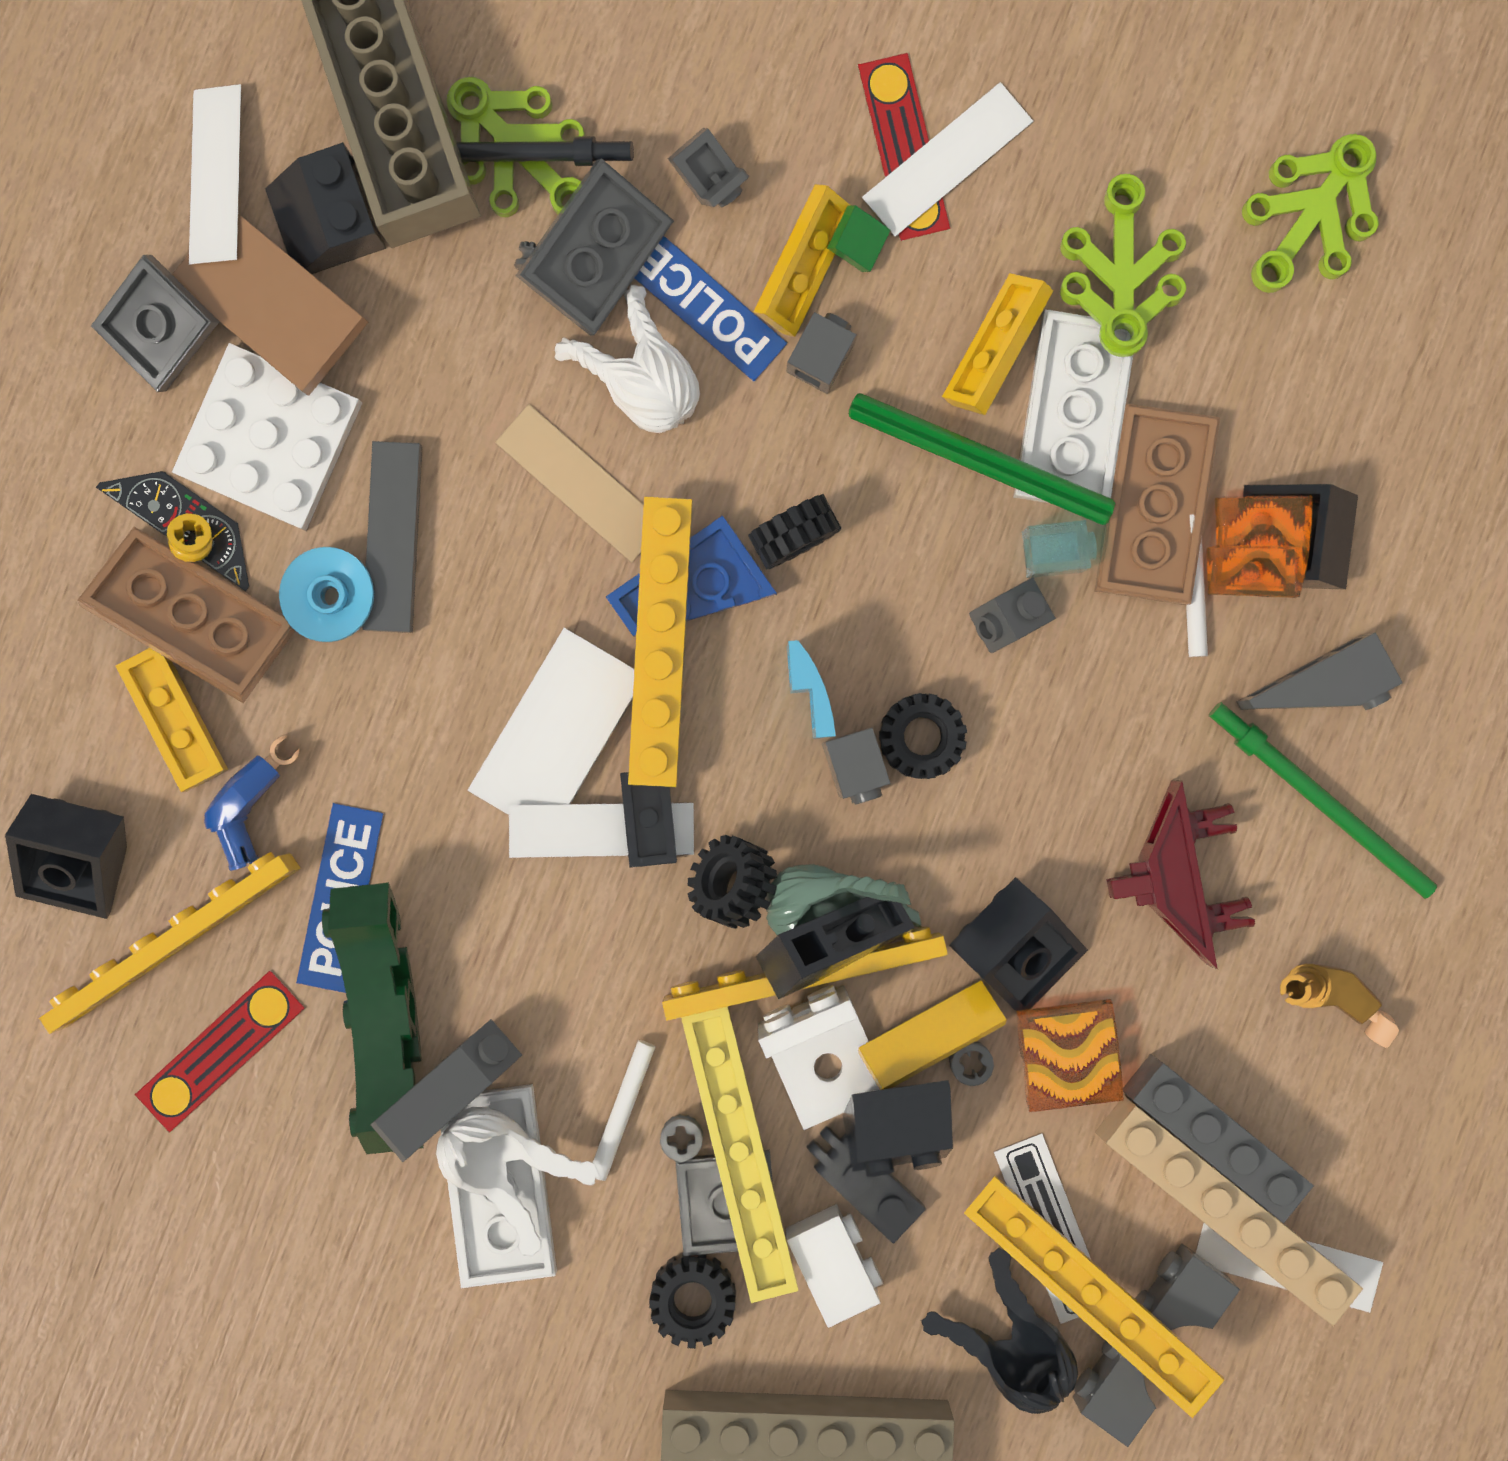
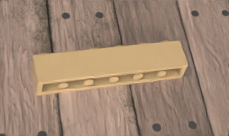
M1125 1095L1095 1131L1110 1148L1333 1327L1362 1292L1363 1288L1344 1271Z

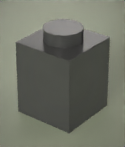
M814 312L787 361L786 372L828 394L854 346L857 334L851 332V325L839 316L827 313L823 317Z

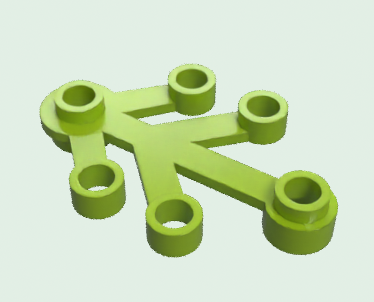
M465 77L456 81L447 94L448 110L452 117L461 123V142H480V125L494 138V142L564 141L562 139L564 131L571 128L576 129L579 132V136H585L582 125L574 119L563 120L560 124H507L496 113L525 110L532 118L542 119L551 112L552 101H550L551 98L548 91L540 86L530 87L526 91H491L483 80L475 77ZM476 96L479 98V104L475 109L468 110L463 107V102L467 97ZM535 96H542L546 99L545 105L540 109H533L529 106L530 100ZM545 161L518 162L550 194V201L557 215L564 207L562 205L563 198L566 195L573 194L581 183L580 180L573 177L561 178ZM476 162L480 166L479 171L475 175L468 176L470 185L478 184L485 178L486 166L483 162ZM494 162V190L490 194L489 202L495 214L500 217H511L519 208V199L514 191V162ZM503 194L510 195L513 198L512 204L505 209L496 206L498 197Z
M1357 134L1345 135L1339 138L1327 153L1298 158L1292 155H1283L1272 164L1269 169V179L1275 186L1280 188L1289 187L1299 176L1330 174L1319 188L1272 196L1256 193L1243 205L1242 216L1248 224L1253 226L1264 224L1271 216L1303 211L1277 249L1263 254L1253 265L1251 278L1259 290L1266 293H1274L1290 282L1294 274L1292 260L1318 223L1324 255L1318 263L1320 273L1325 278L1333 280L1340 278L1350 269L1352 260L1349 252L1344 247L1336 197L1346 184L1352 216L1348 218L1345 224V231L1350 239L1358 242L1364 241L1376 232L1379 221L1371 209L1366 176L1375 167L1376 151L1373 143L1368 138ZM1344 154H1352L1357 160V166H1349L1344 161ZM1278 166H1288L1292 171V177H1282L1279 174ZM1251 204H1262L1265 208V215H1255L1251 210ZM1357 218L1364 219L1367 222L1368 232H1361L1356 228L1355 220ZM1330 256L1337 257L1341 261V270H1334L1329 266L1328 259ZM1263 268H1272L1277 275L1276 281H1267L1263 277Z
M1120 174L1110 181L1104 196L1107 210L1114 215L1113 263L1091 242L1089 233L1083 228L1073 227L1068 229L1064 233L1060 244L1061 253L1065 258L1072 261L1080 260L1113 292L1112 308L1090 289V280L1080 272L1068 274L1063 279L1060 288V296L1065 303L1080 305L1101 325L1099 339L1102 346L1107 352L1118 357H1129L1138 353L1143 348L1148 337L1147 324L1165 307H1173L1179 304L1186 292V283L1182 277L1176 274H1167L1159 280L1155 293L1134 309V291L1165 262L1178 260L1185 249L1186 239L1180 231L1167 229L1159 235L1155 246L1134 264V214L1140 209L1144 200L1145 187L1142 181L1132 174ZM1124 195L1129 198L1131 203L1129 205L1120 204L1115 200V197ZM1073 238L1079 239L1084 247L1073 249L1068 245L1067 241ZM1171 240L1177 244L1178 249L1176 251H1168L1163 247L1162 242ZM1077 283L1083 288V293L1078 295L1072 294L1067 289V285ZM1172 285L1177 289L1178 295L1168 296L1164 293L1162 287ZM1125 329L1129 332L1131 339L1127 341L1119 340L1115 336L1114 331Z

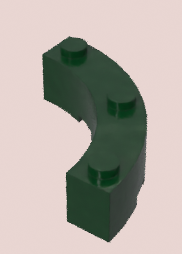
M389 882L332 888L330 891L329 908L322 911V928L324 936L332 939L338 957L347 1000L343 1002V1021L345 1028L352 1030L356 1108H351L349 1112L350 1133L352 1137H358L366 1155L393 1152L371 1124L416 1085L412 1062L422 1061L416 998L407 947H397L398 931L401 930V919Z

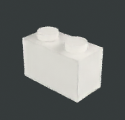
M835 1204L786 1228L788 1245L828 1328L880 1304L876 1287L882 1285L883 1281L872 1257L863 1260L856 1244L863 1241L851 1214L843 1217L838 1205Z

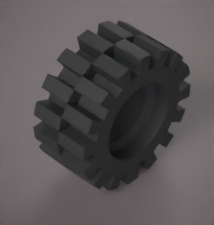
M824 494L802 501L797 506H792L781 514H777L771 520L759 525L760 527L751 531L748 537L767 570L809 551L812 547L834 536L842 528Z
M919 693L905 697L890 707V710L882 719V726L879 731L882 754L885 755L892 768L907 777L931 779L944 775L950 771L951 767L958 764L962 758L960 757L962 751L966 749L965 733H967L966 725H963L961 719L963 716L959 710L952 706L950 701L937 697L938 695ZM917 718L932 720L937 724L941 733L938 747L927 755L913 753L905 743L904 733L906 727Z
M723 835L720 836V841L713 839L708 842L710 851L702 848L698 853L702 861L700 864L693 862L690 870L695 871L696 875L695 877L688 878L687 886L694 888L693 891L688 893L689 901L695 903L692 908L700 916L730 928L737 929L738 926L745 928L750 926L749 919L757 921L761 917L758 911L760 907L768 909L771 902L765 898L767 893L775 894L776 886L770 884V880L777 878V870L771 868L775 862L771 856L767 855L768 851L764 848L733 835L732 837ZM737 870L735 883L727 894L728 883Z
M682 1253V1257L676 1260L675 1256L667 1260L666 1267L663 1268L661 1266L656 1274L649 1299V1309L651 1308L652 1310L651 1319L653 1324L658 1323V1332L663 1338L667 1334L672 1337L671 1343L679 1346L680 1341L688 1342L687 1348L696 1349V1342L702 1341L704 1347L712 1344L714 1336L720 1339L725 1334V1327L727 1325L730 1326L733 1321L736 1302L735 1284L731 1281L729 1270L727 1268L723 1270L721 1268V1261L715 1257L710 1261L706 1259L707 1254L691 1257L684 1256ZM686 1283H699L709 1291L712 1302L709 1309L702 1315L687 1316L676 1307L674 1301L675 1293Z

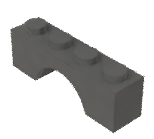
M1152 1054L1148 1056L1123 1087L1122 1091L1136 1104L1281 1222L1285 1223L1314 1187L1312 1183Z
M1182 1243L1176 1252L1171 1251L1163 1258L1157 1270L1158 1277L1148 1291H1141L1135 1299L1170 1330L1183 1326H1200L1213 1329L1240 1289L1226 1274ZM1105 1340L1102 1346L1103 1355L1093 1369L1090 1367L1086 1368L1077 1379L1073 1399L1082 1415L1129 1447L1156 1407L1147 1393L1144 1374Z

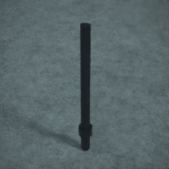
M575 136L573 141L456 142L463 162L574 161L575 166H593L595 161L601 158L604 161H633L634 158L632 141H596L595 136Z

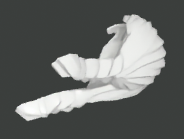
M631 285L630 289L624 292V297L628 304V319L632 335L637 343L633 359H615L613 356L603 354L598 349L593 348L589 343L569 340L564 337L555 346V359L558 361L570 359L578 361L583 368H588L592 374L598 375L600 380L606 383L614 403L639 428L649 432L662 433L672 428H677L678 424H684V420L693 415L700 396L699 382L688 361L675 347L663 339L662 335L657 331L655 323L650 319V313L645 307L644 298L647 294L645 288Z
M471 1107L457 1114L450 1126L439 1137L436 1156L444 1178L456 1187L468 1192L485 1195L489 1201L497 1206V1210L506 1217V1221L516 1229L519 1236L518 1249L523 1256L533 1257L537 1252H540L541 1239L535 1231L530 1211L523 1207L521 1200L516 1196L514 1187L507 1181L506 1162L524 1160L538 1170L548 1172L553 1176L575 1178L581 1183L590 1186L595 1184V1179L600 1176L596 1164L589 1161H572L564 1154H556L550 1146L541 1145L538 1140L530 1138L514 1120L488 1107Z

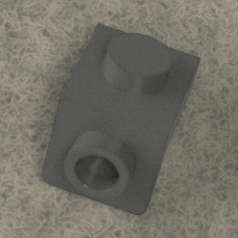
M702 128L668 158L699 202L710 207L717 205L724 207L734 201L743 190L740 185L749 178V175L743 168L735 166L709 128Z
M1034 578L995 597L969 613L979 637L983 640L990 653L1002 649L1056 619Z

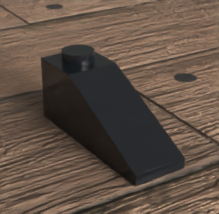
M865 897L777 935L755 957L778 999H781L824 979L911 932L915 926L901 903Z

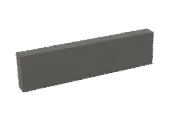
M372 441L366 568L374 586V602L371 613L363 625V630L413 633L422 445L420 443Z

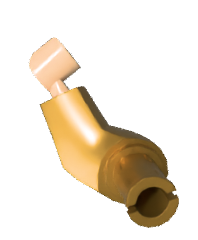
M1302 964L1292 969L1281 982L1280 993L1282 996L1288 994L1289 997L1285 1001L1291 1005H1298L1303 1008L1335 1006L1358 1024H1363L1368 1019L1371 1020L1364 1033L1371 1040L1385 1048L1392 1044L1399 1033L1393 1017L1379 1010L1382 1002L1351 971L1317 964Z

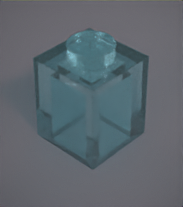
M1086 520L1028 526L1022 531L1027 578L1083 573L1091 568L1090 560L1096 559L1097 545L1095 534L1093 531L1087 532Z

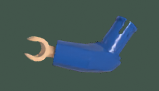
M288 735L280 736L274 740L270 747V755L265 760L257 755L233 775L214 797L204 814L205 827L210 829L211 832L217 833L230 871L247 866L246 863L252 864L259 859L255 853L244 821L248 819L247 815L251 812L254 804L280 777L275 769L280 765L293 763L299 756L300 747L290 758H282L278 755L276 747Z

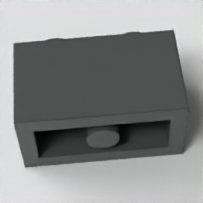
M873 728L864 729L822 743L840 798L850 797L851 802L856 805L883 796L880 787L891 783Z

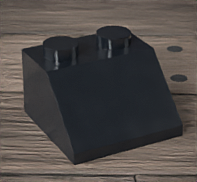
M343 142L297 158L265 188L287 254L309 273L315 274L386 249L382 235L376 226L355 160Z
M1332 484L1244 485L1242 512L1245 509L1248 510V505L1251 507L1253 503L1256 505L1259 499L1265 502L1269 500L1273 502L1274 498L1277 502L1281 501V505L1284 504L1289 510L1293 509V515H1295L1298 522L1303 520V524L1306 523L1307 527L1309 526L1307 549L1296 547L1287 540L1283 532L1276 525L1262 523L1255 527L1241 543L1237 544L1236 548L1238 549V546L1241 547L1242 543L1247 545L1248 539L1251 541L1257 534L1259 536L1262 534L1264 537L1268 532L1270 536L1273 533L1276 537L1280 536V539L1285 541L1286 545L1290 543L1295 556L1299 555V559L1302 558V562L1305 561L1302 582L1295 583L1286 579L1276 563L1267 557L1256 558L1233 578L1240 577L1246 571L1250 573L1253 568L1254 570L1257 568L1264 570L1266 567L1267 570L1268 568L1271 571L1275 570L1274 573L1280 575L1281 578L1284 577V582L1286 581V585L1288 584L1289 587L1346 590L1358 495Z
M31 794L5 834L15 896L107 919L112 910L127 850L124 816L116 815L106 810H96L68 803L57 798L51 799Z
M1016 877L994 896L992 902L972 922L963 927L959 935L949 945L1021 1017L1088 951L1054 911Z
M949 1080L852 1094L843 1113L852 1171L865 1170L867 1177L891 1174L895 1172V1165L913 1163L914 1170L934 1168L942 1165L941 1158H946L953 1149Z

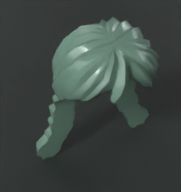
M815 864L797 865L779 872L777 878L771 883L776 886L775 894L767 893L766 900L771 902L766 910L768 912L766 919L776 935L865 897L901 903L913 925L920 928L922 926L919 912L908 907V905H911V901L903 884H896V882L887 883L882 879L874 880L867 876L861 878L853 875L849 876Z

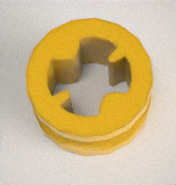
M186 513L177 516L170 522L167 528V538L170 550L176 558L184 562H196L202 560L210 553L213 544L212 532L209 523L203 517ZM186 531H195L196 539L194 545H185L184 537Z

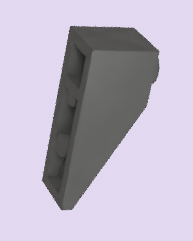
M1374 632L1360 635L1236 702L1240 710L1351 707L1363 705L1365 710H1369L1391 699L1389 690L1403 682L1379 637Z
M490 1019L378 1117L371 1126L399 1159L404 1162L489 1087L522 1054L494 1021Z

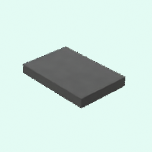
M602 158L598 159L520 268L516 277L588 335H595L674 220Z

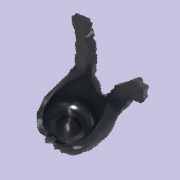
M997 1248L994 1252L990 1253L988 1261L992 1268L996 1292L1000 1295L1003 1304L1007 1308V1314L1013 1322L1012 1339L993 1340L981 1330L969 1327L963 1322H953L950 1319L943 1318L936 1311L928 1312L927 1316L921 1320L923 1331L931 1336L939 1334L940 1336L948 1337L954 1344L963 1346L971 1356L977 1357L980 1363L987 1367L999 1391L1019 1410L1031 1414L1049 1412L1056 1409L1060 1402H1064V1398L1068 1397L1074 1390L1078 1378L1077 1361L1072 1349L1057 1327L1036 1314L1034 1308L1027 1303V1298L1019 1289V1284L1011 1277V1271L1009 1270L1011 1255L1005 1250Z

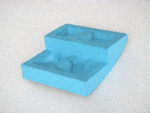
M798 640L788 641L787 658L790 694L809 692L813 739L835 737L831 705L821 676Z

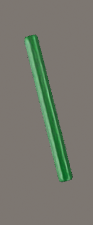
M858 393L850 405L848 414L855 421L1098 524L1106 525L1113 514L1116 502L1111 498L867 395Z

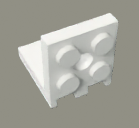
M831 985L815 991L807 996L809 1001L793 1007V1010H791L790 1005L774 1009L763 1016L764 1021L758 1023V1041L766 1059L772 1056L804 1130L844 1113L852 1094L880 1090L858 1053V1048L869 1041L844 985L836 988V990ZM826 1053L836 1055L842 1063L840 1072L835 1077L828 1079L820 1077L814 1070L817 1058Z

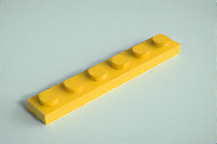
M644 497L628 785L677 787L692 499Z
M269 852L247 867L251 875L237 884L233 878L213 889L208 893L212 901L199 910H196L194 905L173 916L168 921L172 928L161 936L157 937L152 932L136 941L129 947L133 955L119 964L115 959H112L92 971L89 976L93 982L80 991L74 985L49 1001L53 1009L39 1018L45 1029L51 1034L67 1028L300 870L301 868L292 854L288 853L275 857L273 852Z
M930 927L913 929L911 932L903 935V941L887 944L805 988L946 956L948 953L944 936L939 932L931 934ZM738 970L717 976L718 984L700 988L698 981H690L670 987L672 994L664 996L662 1004L666 1021L775 996L776 994L765 973L746 977L745 970Z
M996 1175L964 1212L967 1217L1191 1418L1198 1413L1225 1381L1220 1373Z

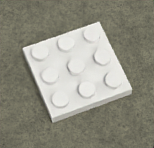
M229 343L172 473L306 531L362 402L323 383H319L308 396L261 356Z

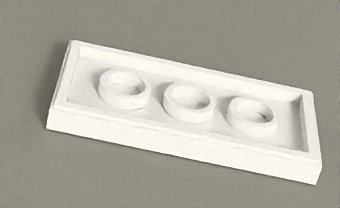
M1045 309L1042 313L1019 460L1111 498L1133 355L1118 357L1107 352L1099 339L1101 325L1091 316ZM1125 329L1114 331L1115 336L1119 340L1127 341L1131 339L1129 332ZM1016 488L1014 489V498L1049 503Z
M563 628L467 791L508 815L509 805L571 804L633 700L634 668Z
M533 1084L484 1090L463 1109L488 1107L499 1111L514 1120L530 1138L540 1142ZM451 1119L443 1128H441V1135L446 1130V1128L450 1126L453 1119ZM524 1160L506 1162L507 1181L514 1187L516 1196L521 1200L523 1207L530 1211L535 1231L541 1239L540 1252H537L533 1257L523 1256L518 1249L519 1236L516 1229L506 1221V1217L497 1210V1206L489 1201L485 1195L468 1192L456 1187L447 1180L461 1288L556 1276L557 1267L544 1171L538 1170Z

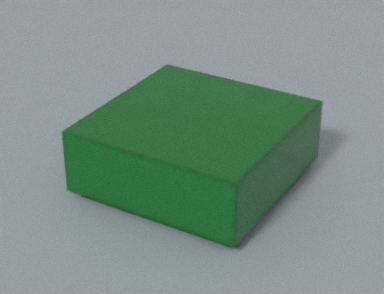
M850 205L846 207L827 249L861 272H871L891 230L858 206Z

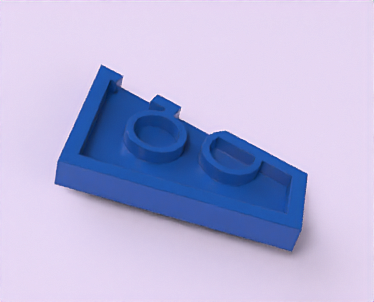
M723 515L691 537L686 621L777 595ZM640 573L606 596L633 637L636 636Z

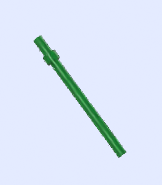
M1222 702L1218 703L1211 710L1208 716L1235 738L1234 744L1246 755L1252 756L1254 754L1424 899L1430 897L1437 889L1435 882L1267 741L1268 735L1254 723L1248 725Z

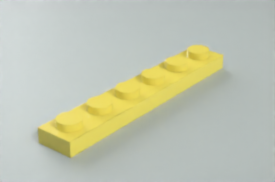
M723 1007L681 1017L750 1301L754 1303L797 1292L798 1285L729 1008Z

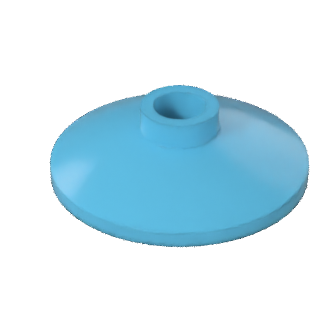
M319 547L299 555L288 566L281 579L279 601L285 619L296 632L311 640L335 642L353 635L367 621L373 607L374 586L367 568L354 555L334 547ZM330 588H336L339 593L336 603L328 605L325 601V593Z

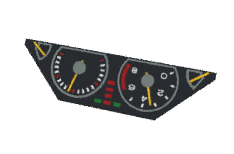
M160 471L100 482L96 486L101 492L166 537L170 522L177 516L188 513L203 517L211 528L213 544L208 556L201 561L244 591L249 588L238 523L168 474ZM186 531L184 537L185 545H194L196 539L195 531Z

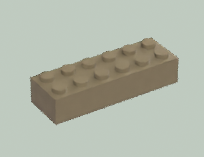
M301 0L376 226L389 246L395 248L481 217L408 0Z
M665 1390L662 1415L661 1461H953L954 1418L948 1400Z

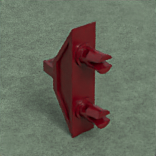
M1171 780L1138 857L1139 861L1129 863L1131 874L1106 879L1109 897L1121 899L1135 896L1137 906L1149 905L1206 965L1218 970L1212 941L1214 933L1254 927L1255 919L1248 916L1230 917L1232 914L1252 908L1248 897L1207 905L1194 844L1196 839L1228 833L1235 834L1237 832V824L1212 823L1216 819L1235 812L1230 803L1223 806L1190 811L1187 808L1183 781Z

